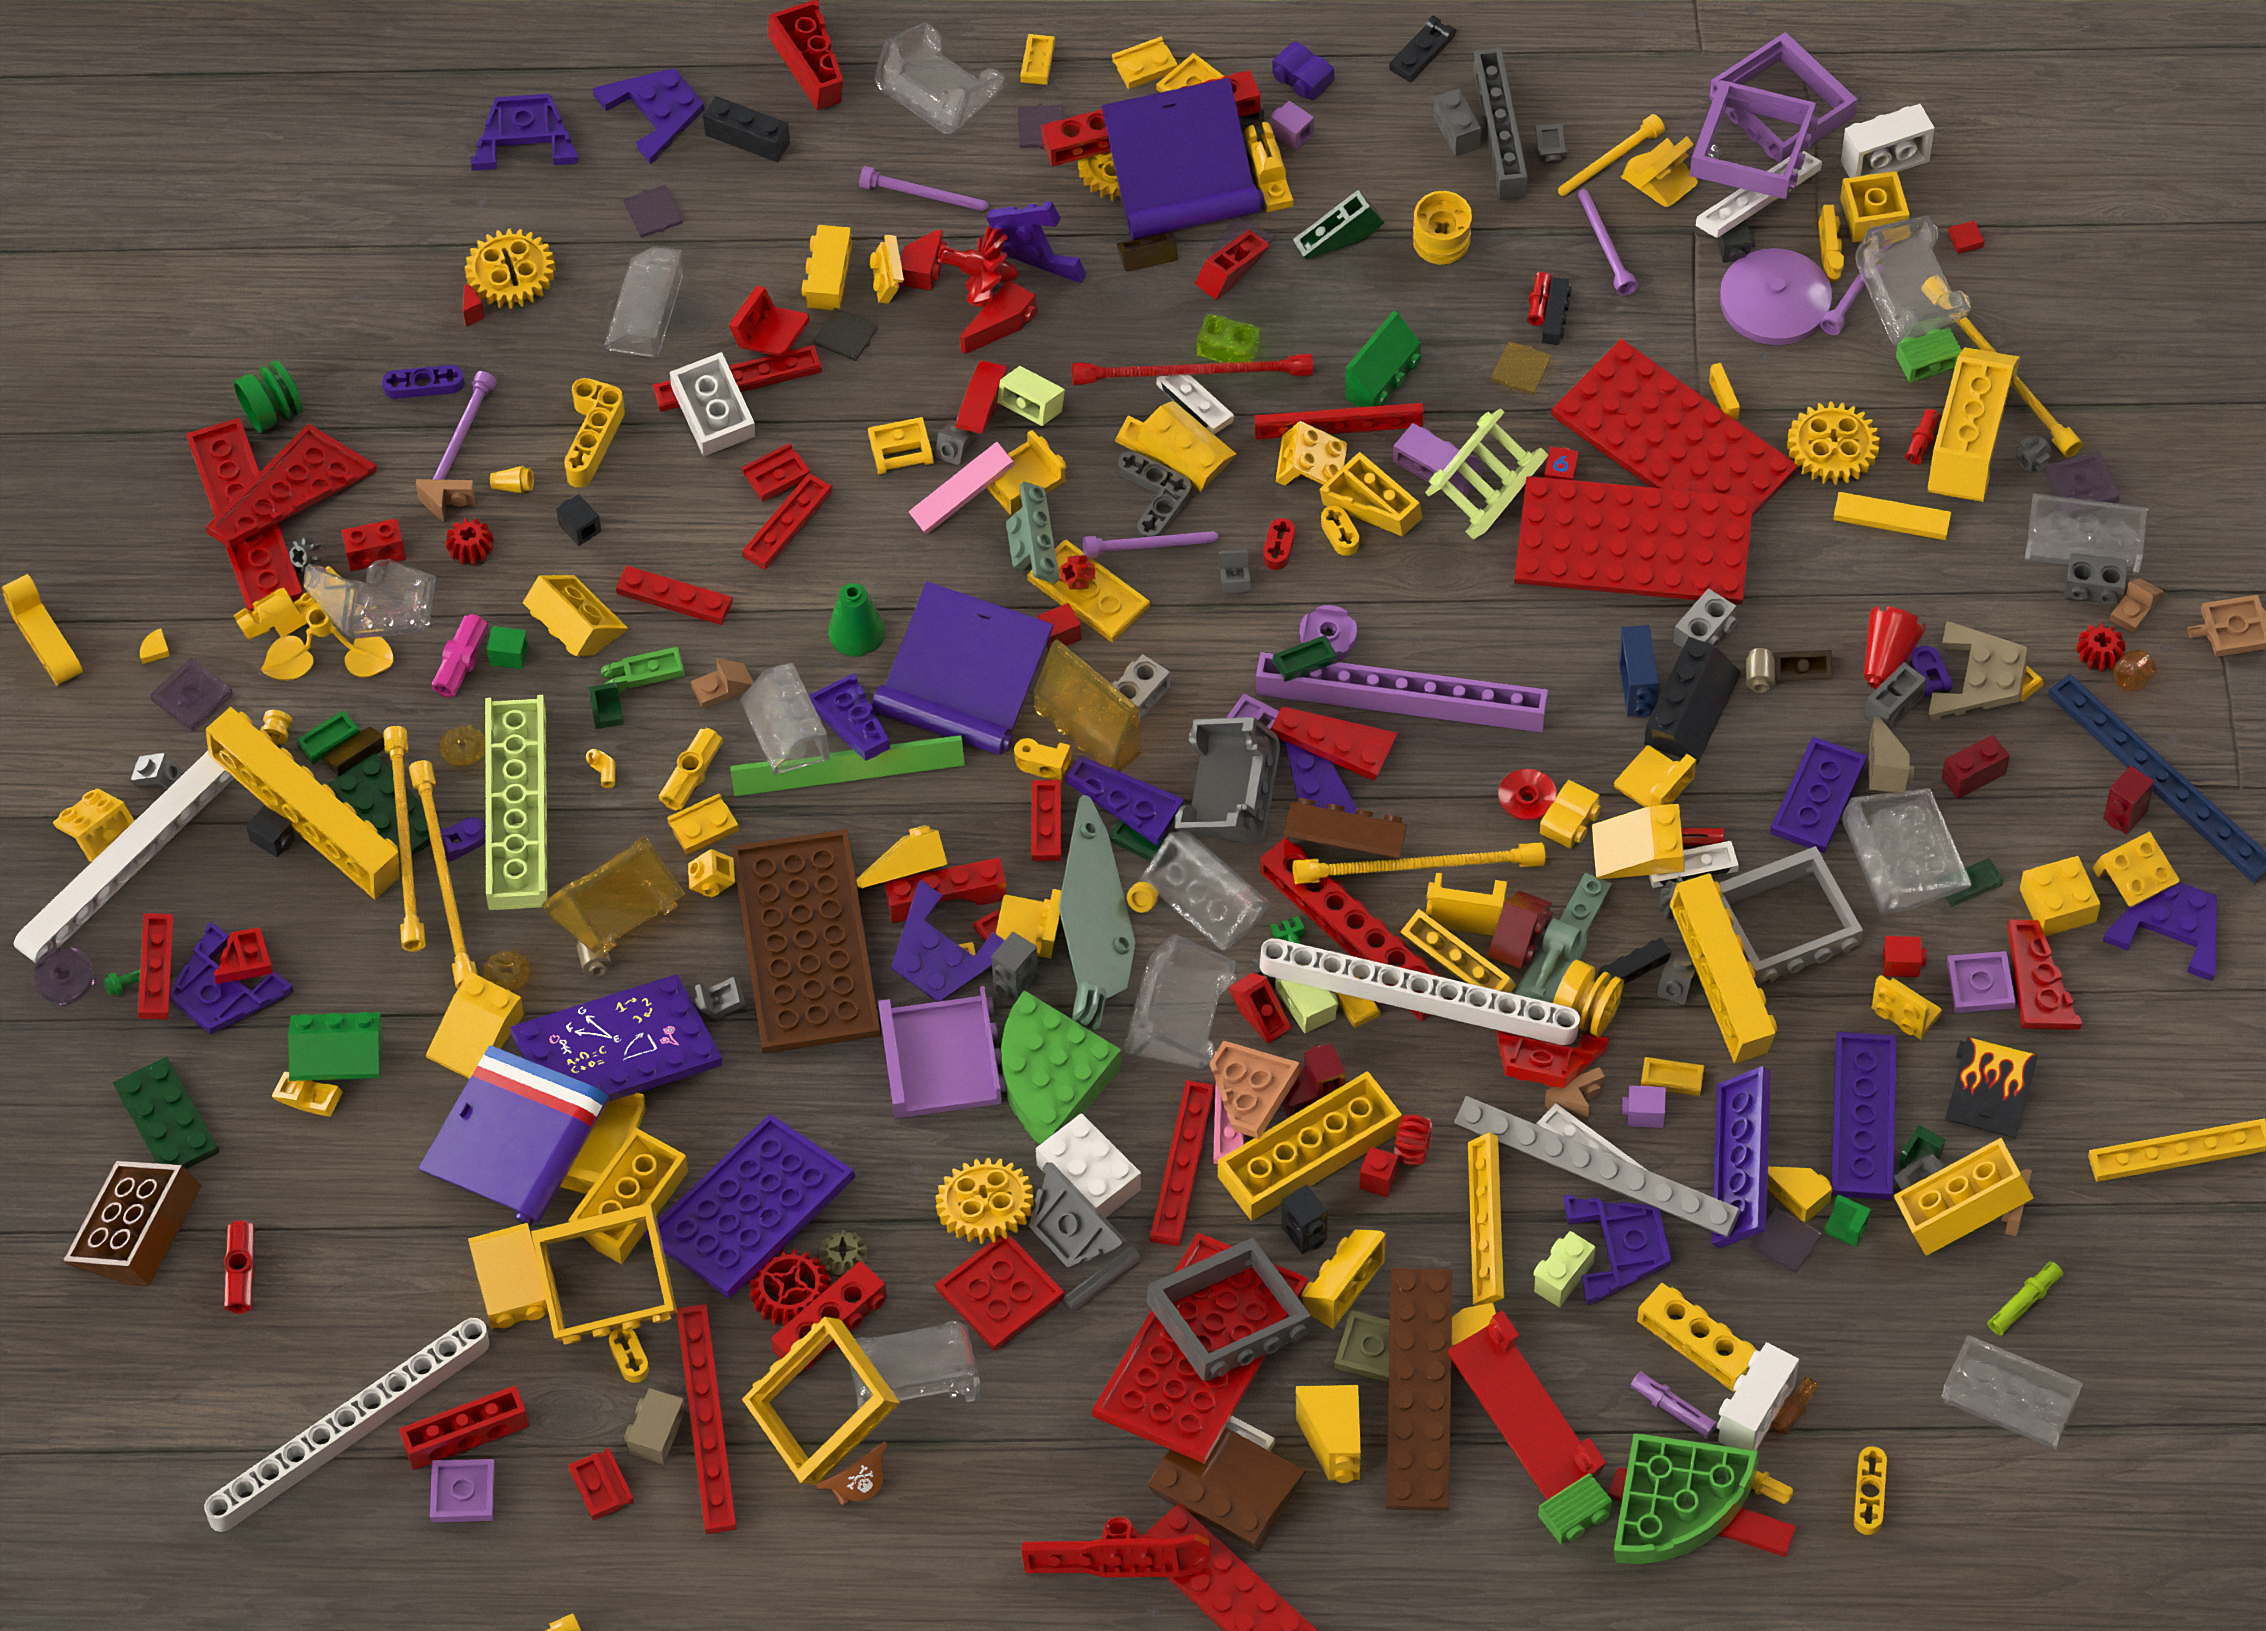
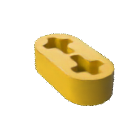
M1339 506L1325 508L1321 515L1323 531L1337 553L1344 556L1353 555L1359 549V534L1343 508ZM1333 517L1335 520H1339V526H1336L1333 520L1329 521V518ZM1342 535H1344L1347 541H1351V544H1347L1345 541L1342 542Z
M622 1326L614 1329L609 1336V1343L622 1376L625 1380L632 1383L643 1381L648 1376L649 1366L633 1330H623ZM624 1337L628 1341L629 1350L625 1351L618 1339ZM629 1359H634L636 1365L639 1366V1371L634 1372L630 1368Z

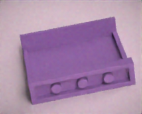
M984 986L980 987L981 996L897 1008H891L890 999L878 1001L894 1118L1002 1104L1001 1092H1006V1085L1003 1074L998 1075L997 1066H1002L1000 1048L994 1049L993 1041L998 1040L996 1022L990 1023L989 1015L994 1014L992 997H986Z

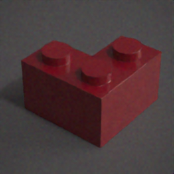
M1520 890L1506 900L1488 952V957L1519 969L1526 963L1532 962L1537 950V946L1533 945L1536 935H1540L1543 929H1547L1552 920L1553 913L1550 912L1552 902Z
M1332 1043L1324 1046L1317 1045L1304 1052L1302 1072L1281 1103L1288 1118L1345 1085L1346 1072Z

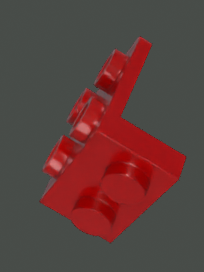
M756 286L728 326L739 348L783 357L788 353L810 322V318L807 313L775 307L766 287Z

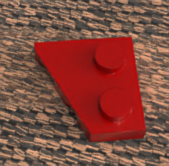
M260 927L231 932L227 940V947L223 950L220 957L221 964L219 969H215L214 972L215 984L272 974L271 962Z

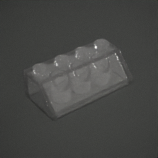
M654 246L630 259L604 343L605 350L655 358L659 357L685 270L682 250Z
M793 662L765 669L740 698V701L774 775L829 760L827 733Z
M1189 831L1169 833L1141 878L1143 882L1151 884L1159 892V896L1222 951H1227L1254 928L1270 904L1264 896Z

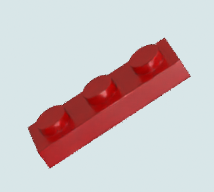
M1032 780V861H1061V780Z

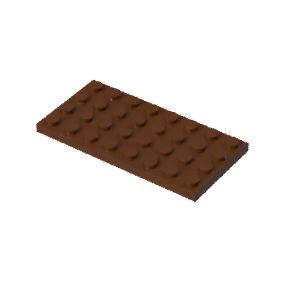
M848 829L732 846L762 1053L881 1036Z

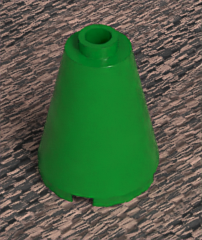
M850 583L843 586L839 591L828 625V636L833 647L838 652L846 656L860 657L865 652L870 650L873 652L878 649L884 640L885 625L866 589L860 584Z

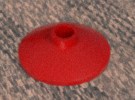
M1519 769L1511 772L1502 780L1498 790V799L1502 808L1509 815L1521 820H1535L1545 816L1557 798L1556 787L1550 777L1535 769ZM1523 798H1530L1531 800L1525 801Z

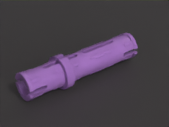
M1640 1371L1633 1379L1630 1387L1651 1400L1654 1407L1663 1408L1706 1439L1715 1430L1718 1422L1712 1420L1670 1391L1671 1388L1666 1384L1662 1386L1644 1374L1643 1371Z

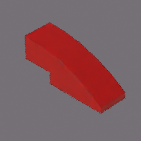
M980 360L966 391L955 428L983 434L997 409L1000 380L1007 375L1006 365Z

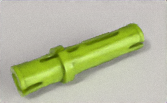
M2049 1261L2033 1278L2029 1277L2024 1283L2025 1286L1987 1322L1989 1328L1995 1334L2002 1336L2038 1299L2041 1300L2047 1295V1290L2063 1276L2062 1269L2056 1263Z

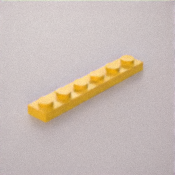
M2264 1118L2089 1150L2088 1158L2095 1180L2100 1182L2265 1152L2266 1120Z
M1491 1132L1468 1142L1473 1304L1476 1306L1494 1303L1504 1298L1498 1136Z

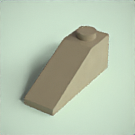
M1874 716L1869 738V789L1904 794L1907 783L1912 784L1914 766H1910L1908 751L1880 717Z

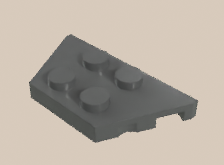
M1046 1162L1043 1167V1172H1046L1042 1189L1037 1191L1036 1207L1032 1212L1029 1227L1068 1268H1074L1125 1246L1128 1241L1052 1162Z

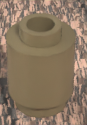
M1765 648L1751 650L1746 658V685L1754 692L1764 693L1775 685V659L1771 651Z
M587 932L581 935L578 939L577 951L583 972L593 977L604 975L612 965L605 939L598 932Z

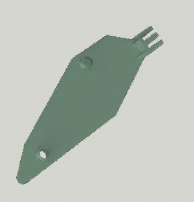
M1082 795L1079 798L1060 896L1059 912L1078 987L1072 1020L1078 1019L1079 1023L1083 1025L1089 1024V1028L1096 1030L1101 1025L1105 1000L1128 988L1136 942L1108 831L1092 799L1087 795Z

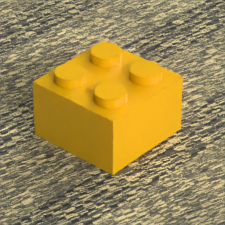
M1897 171L1843 179L1840 200L1852 242L1880 239L1886 235L1891 237L1907 235L1910 214Z
M2079 856L2023 871L2019 890L2033 920L2039 921L2045 937L2097 922L2100 901Z

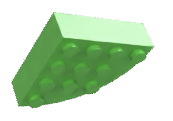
M1025 990L1012 1007L1004 1027L1001 1045L1006 1095L1011 1109L1024 1125V1129L1041 1145L1079 1114H1084L1121 1069V1049Z
M1634 1433L1614 1546L1615 1563L1646 1564L1666 1561L1687 1554L1709 1542L1728 1526L1743 1507L1753 1487L1759 1465L1758 1451Z

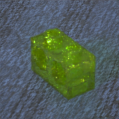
M1207 313L1196 339L1197 356L1222 363L1228 362L1229 364L1230 362H1236V364L1237 362L1251 363L1260 346V328L1249 323H1241L1224 316Z

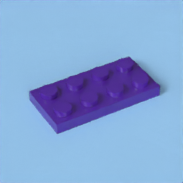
M1813 736L1772 823L1770 834L1808 848L1816 846L1819 852L1825 853L1867 762V756Z

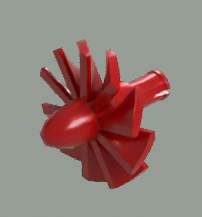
M988 226L984 240L981 237L978 239L977 251L969 249L963 252L945 245L939 251L938 263L959 267L964 274L972 275L965 283L969 292L966 301L970 304L984 307L986 302L992 300L993 287L999 282L1013 281L1019 276L1016 267L1005 261L1007 253L1004 252L1000 256L1008 238L1006 234L1002 236L1003 229L993 228L992 230Z

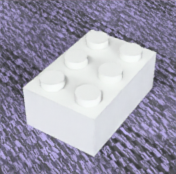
M1921 104L1911 107L1907 106L1887 115H1879L1863 123H1855L1845 128L1841 163L1850 178L1893 171L1899 172L1930 161L1934 126Z
M722 352L670 372L671 387L703 457L755 437V423Z
M1082 1113L1036 1148L1037 1166L1043 1171L1046 1162H1052L1105 1218L1142 1190L1141 1172Z
M1767 1342L1761 1351L1756 1350L1753 1353L1748 1367H1750L1746 1376L1743 1374L1739 1376L1733 1389L1736 1391L1731 1400L1726 1398L1719 1410L1721 1418L1717 1424V1429L1720 1430L1718 1442L1728 1447L1757 1450L1795 1387L1799 1364L1798 1358Z

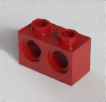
M397 518L341 530L350 572L406 560Z

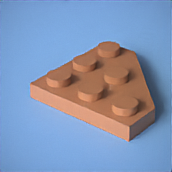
M1224 1040L1209 1062L1233 1130L1260 1139L1302 1072L1299 1062Z

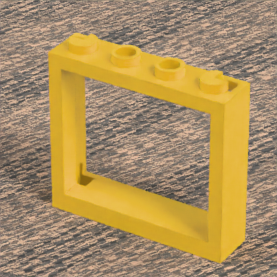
M651 1203L531 1231L554 1339L558 1342L563 1341L564 1345H569L582 1341L581 1336L593 1334L594 1338L611 1334V1329L621 1326L623 1330H632L641 1327L640 1322L651 1319L653 1323H661L670 1320V1315L677 1313L656 1213ZM646 1221L665 1305L565 1329L547 1245Z
M824 1317L818 1324L814 1323L811 1327L812 1330L804 1338L797 1340L791 1346V1351L783 1359L776 1361L770 1367V1372L763 1379L752 1384L753 1388L742 1398L799 1482L811 1485L821 1482L900 1404L897 1397L842 1320ZM834 1339L873 1396L808 1459L769 1402Z

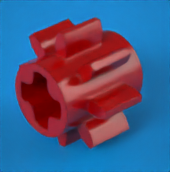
M1087 555L1068 556V562L1061 566V580L1069 584L1070 590L1088 589L1089 582L1096 578L1095 564L1087 561Z

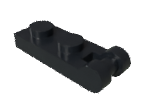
M1434 15L1431 16L1423 29L1389 63V70L1411 83L1454 38L1456 28L1449 24L1444 25L1441 23V19ZM1435 32L1440 34L1438 38L1433 36Z

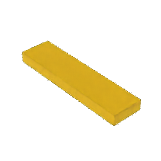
M1839 492L1833 520L1946 541L1951 512Z

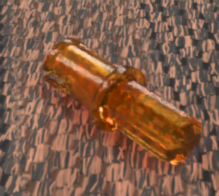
M1805 1377L1792 1397L1784 1399L1785 1404L1771 1422L1774 1429L1784 1435L1789 1433L1800 1415L1806 1413L1805 1406L1819 1387L1816 1381L1810 1377Z

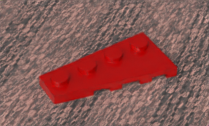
M2010 919L2007 924V932L2021 1027L2024 1029L2080 1030L2082 1021L2079 1015H2076L2072 1007L2073 1000L2070 993L2065 991L2061 981L2062 974L2059 967L2054 965L2051 958L2052 951L2039 921Z

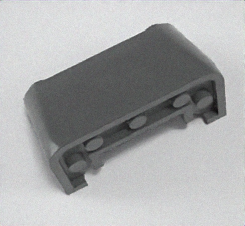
M1255 717L1194 719L1192 731L1189 734V743L1200 755L1192 805H1183L1175 814V829L1185 835L1242 843H1261L1266 835L1280 753L1277 735Z

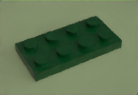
M375 752L328 785L339 801L350 804L362 821L367 820L372 823L377 829V834L384 840L390 839L397 846L400 865L393 771ZM406 787L411 855L414 856L430 845L431 841L423 805Z
M167 1056L113 1082L117 1094L157 1164L182 1165L187 1169L219 1153L218 1146Z

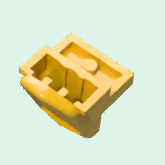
M1687 136L1675 146L1666 138L1651 152L1631 158L1626 164L1623 175L1620 177L1662 206L1670 207L1698 183L1696 177L1690 176V170L1683 163V160L1689 156L1686 151L1694 144Z

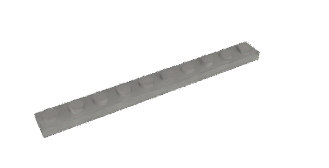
M1468 1096L1465 1097L1454 1121L1456 1126L1480 1136L1491 1132L1498 1136V1143L1727 1238H1729L1741 1212L1738 1207Z

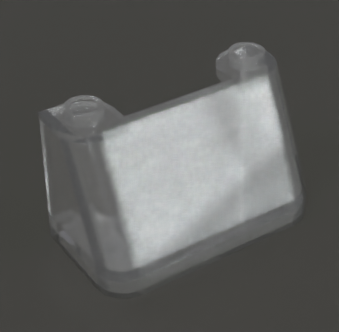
M927 22L885 38L874 76L877 86L942 133L951 134L961 129L1003 89L1006 76L997 70L988 68L982 71L977 79L940 54L943 46L942 36L936 28Z
M1929 215L1869 228L1856 250L1857 267L1889 338L1894 345H1898L1907 337L1918 338L1926 335L1932 329L1943 328L1965 318L1971 311L1969 297L1960 290L1951 291L1932 250L1938 239V230L1932 224Z
M390 559L374 561L367 570L365 583L357 580L349 581L328 573L322 566L313 565L306 566L304 587L336 627L348 637L359 639L419 633L425 630L430 622L436 576Z
M1171 935L1152 952L1148 959L1126 1037L1124 1051L1137 1057L1197 1069L1210 1066L1209 1062L1215 1055L1216 1050L1213 1049L1214 1043L1208 1040L1219 995L1226 989L1229 990L1228 987L1235 982L1236 974L1234 969L1236 961L1179 935Z
M949 1321L942 1326L870 1339L867 1337L855 1339L899 1401L949 1392L950 1398H956V1393L964 1394L966 1402L981 1400L980 1379L968 1327L959 1321ZM849 1361L857 1408L859 1410L873 1394Z

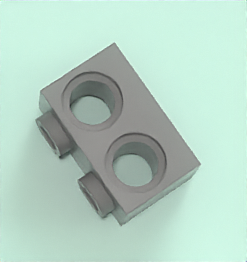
M1708 588L1675 626L1673 642L1683 648L1688 637H1692L1717 647L1724 633L1729 634L1737 623L1735 618L1736 605Z
M1142 654L1136 662L1132 661L1127 666L1124 675L1118 682L1114 681L1107 690L1108 709L1136 726L1170 688V671Z

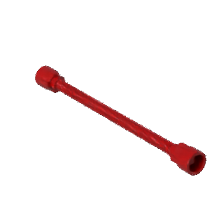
M1298 354L1288 356V359H1282L1280 362L1262 361L1261 363V361H1255L1254 363L1252 361L1251 363L1237 362L1236 364V362H1230L1229 364L1227 362L1223 364L1206 363L1205 365L1202 363L1198 365L1184 364V366L1177 364L1173 366L1159 365V367L1158 365H1152V367L1134 366V368L1133 366H1127V368L1124 366L1123 368L1109 367V369L1108 367L1104 368L1082 362L1072 363L1071 375L1073 385L1096 383V380H1102L1105 377L1119 378L1120 376V378H1126L1127 376L1129 378L1130 376L1144 377V375L1145 377H1151V375L1154 377L1155 375L1169 376V374L1170 376H1176V374L1179 376L1183 374L1201 375V373L1202 375H1207L1208 373L1226 374V372L1227 374H1232L1233 372L1247 373V371L1248 373H1254V371L1257 373L1258 371L1272 372V370L1273 372H1279L1280 370L1283 373H1289V375L1312 376L1313 357L1312 354Z

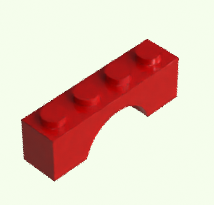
M1000 857L885 882L886 900L892 924L907 920L920 880L942 895L939 903L951 899H967L981 906L1003 901V896L1007 895L1006 880Z

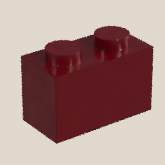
M1993 734L1946 758L1941 778L1956 798L1959 799L2005 775L2010 755Z
M2130 765L2110 787L2103 819L2112 828L2120 830L2127 835L2148 812L2155 781Z

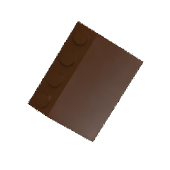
M116 1161L63 1261L67 1265L127 1285L150 1286L202 1185L182 1165Z
M1225 1427L1205 1464L1170 1449L1163 1457L1147 1485L1152 1493L1175 1506L1178 1505L1184 1508L1194 1517L1259 1552L1306 1471Z

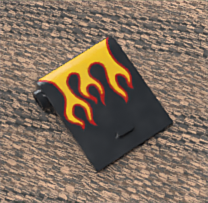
M1969 1036L1966 1042L1960 1040L1956 1058L1961 1059L1945 1120L2016 1138L2038 1054Z

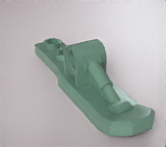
M1588 873L1583 875L1560 920L1553 918L1550 922L1541 945L1513 994L1553 1003L1567 969L1576 959L1580 961L1586 950L1587 934L1612 889V883L1602 879L1597 880L1595 876Z

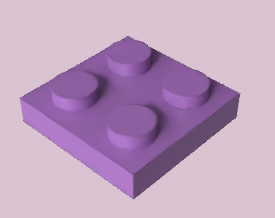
M2006 951L1947 956L1946 963L1955 1013L2014 1009L2015 997Z
M494 1459L432 1461L431 1522L493 1521Z

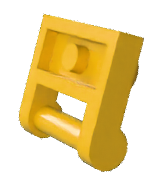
M923 417L868 428V436L878 475L887 473L886 470L920 463L925 465L934 464ZM916 448H921L922 451L919 453L889 459H884L883 456L886 454Z

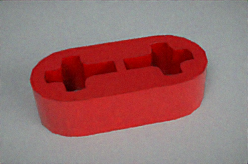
M1275 519L1269 527L1263 549V562L1269 569H1283L1289 562L1295 539V526L1289 519ZM1281 529L1286 530L1283 538L1278 539V533H1280ZM1280 549V555H1278L1277 559L1272 558L1275 550Z

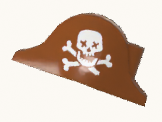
M882 1442L848 1468L815 1484L818 1489H831L840 1505L845 1504L849 1500L860 1502L871 1499L879 1492L883 1483L881 1460L887 1447L886 1442Z

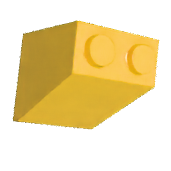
M528 1223L468 1239L491 1329L508 1328L514 1325V1323L524 1320H538L544 1315L549 1314Z
M1358 1385L1296 1386V1420L1328 1480H1336L1340 1483L1360 1480L1361 1452Z

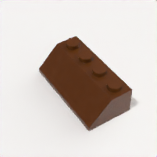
M1298 798V803L1291 802L1284 829V837L1401 859L1407 824L1401 823L1402 817L1385 814L1383 820L1373 818L1372 811L1356 809L1355 814L1344 812L1345 806L1327 803V808L1315 807L1316 801Z

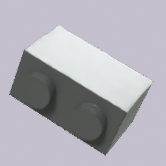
M1460 89L1434 96L1433 117L1455 157L1479 149L1481 144V127Z

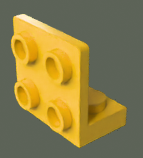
M1299 421L1282 435L1275 482L1285 486L1301 474L1324 485L1344 467L1347 443Z
M1648 745L1615 780L1614 787L1645 808L1672 804L1694 779L1696 759L1686 754L1680 762H1674Z
M95 789L87 792L82 797V800L73 807L63 810L59 817L53 821V824L57 829L75 838L87 859L93 862L135 820L123 801L100 789Z
M2150 831L2100 856L2092 867L2098 878L2108 873L2129 907H2133L2179 882L2177 874Z
M1053 889L1051 900L1045 899L1044 902L1004 895L996 934L1003 940H1006L1014 931L1037 946V956L1051 959L1060 917L1059 902L1061 890Z
M1880 975L1876 979L1871 1008L1881 1018L1891 1020L1908 1035H1914L1921 1040L1941 1016L1942 1009L1894 978L1889 981Z

